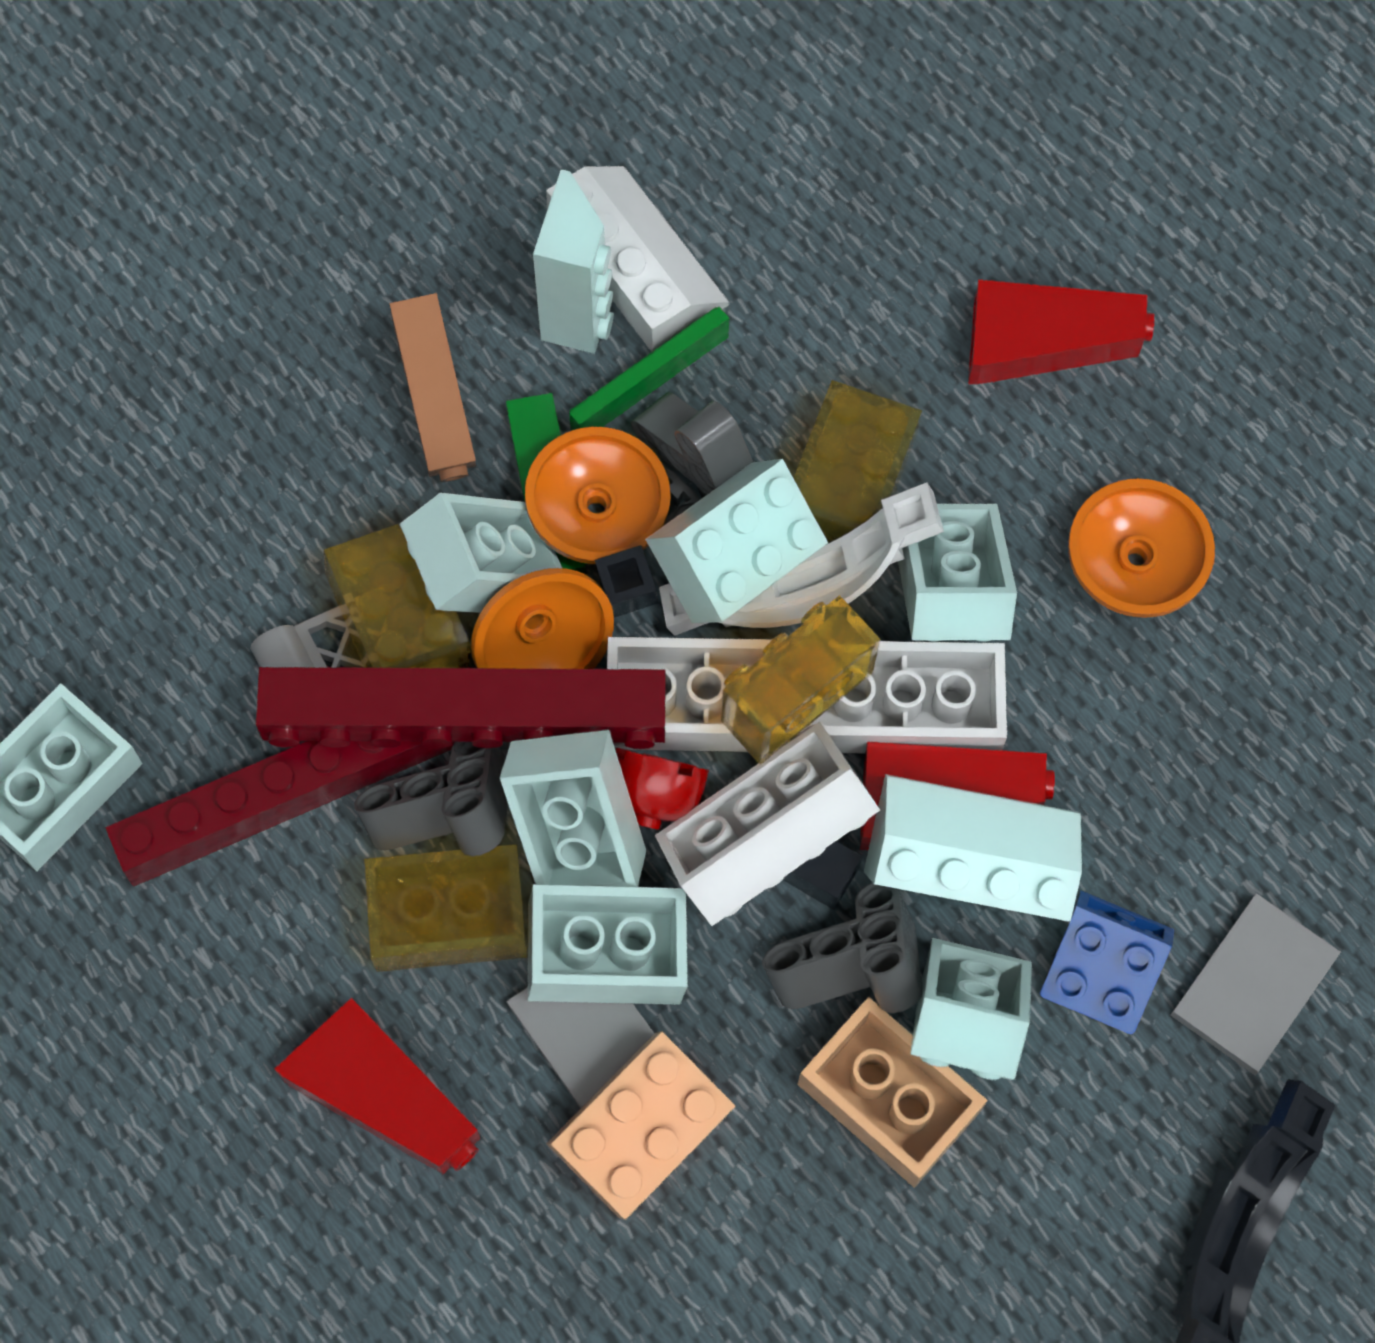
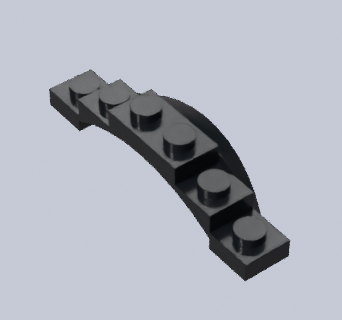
M1286 1080L1268 1125L1253 1124L1234 1170L1219 1168L1179 1262L1191 1271L1172 1313L1184 1321L1175 1343H1240L1249 1301L1267 1252L1298 1188L1321 1152L1323 1135L1336 1106L1301 1080Z

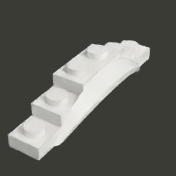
M926 482L881 500L883 509L848 534L823 546L737 612L719 623H722L725 627L771 628L789 626L825 616L852 602L871 587L890 564L905 559L902 548L944 532L933 490ZM670 583L659 587L666 627L674 636L707 624L691 622Z

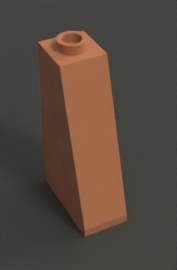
M437 293L389 303L429 477L439 475L441 482L465 478L469 476L467 469L476 467V459Z

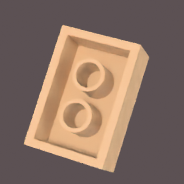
M868 997L800 1073L798 1086L915 1188L981 1112L988 1100L949 1066H933L925 1063L918 1056L910 1055L913 1035Z
M658 1032L546 1144L619 1218L626 1220L735 1108V1105L663 1032Z

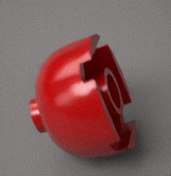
M615 747L638 825L660 830L662 821H676L687 815L699 804L705 789L709 769L698 768L694 765Z

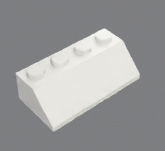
M624 166L583 167L572 174L604 225L605 245L611 247L608 269H612L609 291H613L612 301L651 352L713 308L720 307L724 309L729 305V301ZM555 185L546 190L547 208L549 207Z
M819 721L696 806L687 815L679 818L657 833L655 837L680 886L710 925L713 926L723 918L735 914L742 905L765 889L777 885L784 876L807 860L822 854L826 847L851 830L860 828L866 823L868 818L879 812L880 809Z

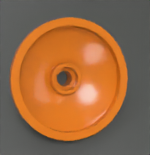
M585 427L557 437L537 455L526 479L525 504L534 530L550 548L571 560L595 564L597 559L642 545L643 550L649 546L645 539L662 528L666 522L670 506V484L660 459L641 440L631 434L613 428ZM598 503L605 510L601 513H593L588 509V506Z
M1127 479L1111 483L1099 489L1082 504L1070 529L1068 553L1072 570L1078 582L1094 600L1114 612L1126 616L1148 618L1163 616L1177 611L1190 603L1200 593L1213 568L1215 542L1206 516L1199 506L1182 491L1155 480ZM1130 554H1138L1144 559V564L1134 565L1129 561L1128 556Z
M549 568L523 575L499 590L481 611L475 623L471 639L474 663L477 668L594 669L608 649V637L613 635L614 613L612 605L602 588L592 578L581 572L564 568Z

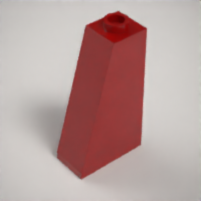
M978 279L973 303L968 384L978 385L1138 357L1144 341H1151L1154 331V313H1147L1148 295Z
M867 742L864 754L863 785L877 806L879 805L885 774L1044 805L1045 800L1053 799L1055 772L1054 770H1046L1047 753ZM876 814L868 818L866 823L861 826L860 850H869Z
M352 998L275 1068L280 1078L291 1088L441 1174H444L451 1166L456 1171H459L479 1151L475 1146L481 1139L478 1130Z

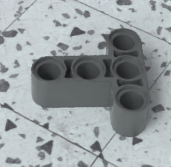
M666 392L631 421L632 428L637 437L659 458L695 483L702 498L753 463L737 422L728 410L716 401H711L700 411H697L675 394Z
M454 742L449 765L369 787L356 798L354 808L373 845L378 850H392L453 833L461 851L465 855L478 856L494 849L501 842L504 835L508 801L500 781V775L505 763V757L500 747L479 748L474 746L472 742Z
M871 882L860 889L856 895L857 919L781 942L766 952L762 960L763 968L781 1004L785 1008L799 1009L868 987H871L880 1008L885 1012H902L918 1002L922 995V982L915 924L899 889L875 885Z

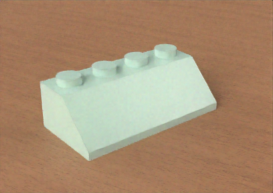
M562 169L560 170L533 253L540 335L542 341L595 354L599 339H608L614 313L609 312L613 298V291H609L612 269H608L611 247L605 245L604 225L570 171Z
M885 774L878 805L880 811L876 814L864 873L873 884L1071 921L1082 874L1081 814L1079 812Z

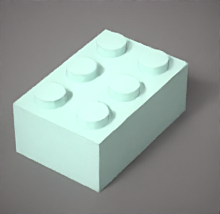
M783 459L749 464L645 539L692 623L723 622L828 543Z
M439 493L400 523L407 540L408 551L416 561L425 583L427 596L433 602L436 610L481 613L488 601L513 580L538 570L562 568L555 551L534 530L527 514L525 502Z
M937 504L944 532L902 548L905 559L898 561L911 639L927 640L930 642L942 640H976L981 642L1011 640L1017 591L998 505Z
M61 683L0 743V839L36 872L142 765L134 748Z
M604 730L511 741L500 775V781L535 884L638 887L646 855V847L610 731Z
M533 884L528 903L527 1001L680 1005L687 989L686 892L683 888Z
M932 938L921 981L922 995L917 1002L910 1055L918 1056L925 1063L937 1067H946L951 1064L971 1069L974 1074L985 1079L997 1080L1003 1077L1014 1080L1030 1023L1032 962Z

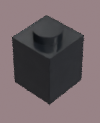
M642 545L595 560L603 591L612 605L614 618L658 604L657 590Z
M835 841L826 847L822 854L807 860L784 876L783 880L835 910L860 869L863 856Z

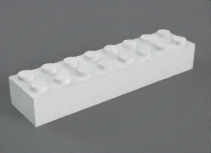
M608 637L607 669H666L665 743H655L654 747L648 749H632L626 747L625 743L613 742L614 747L628 750L776 752L819 721L841 753L865 754L867 742L1002 750L1007 739L1005 643Z

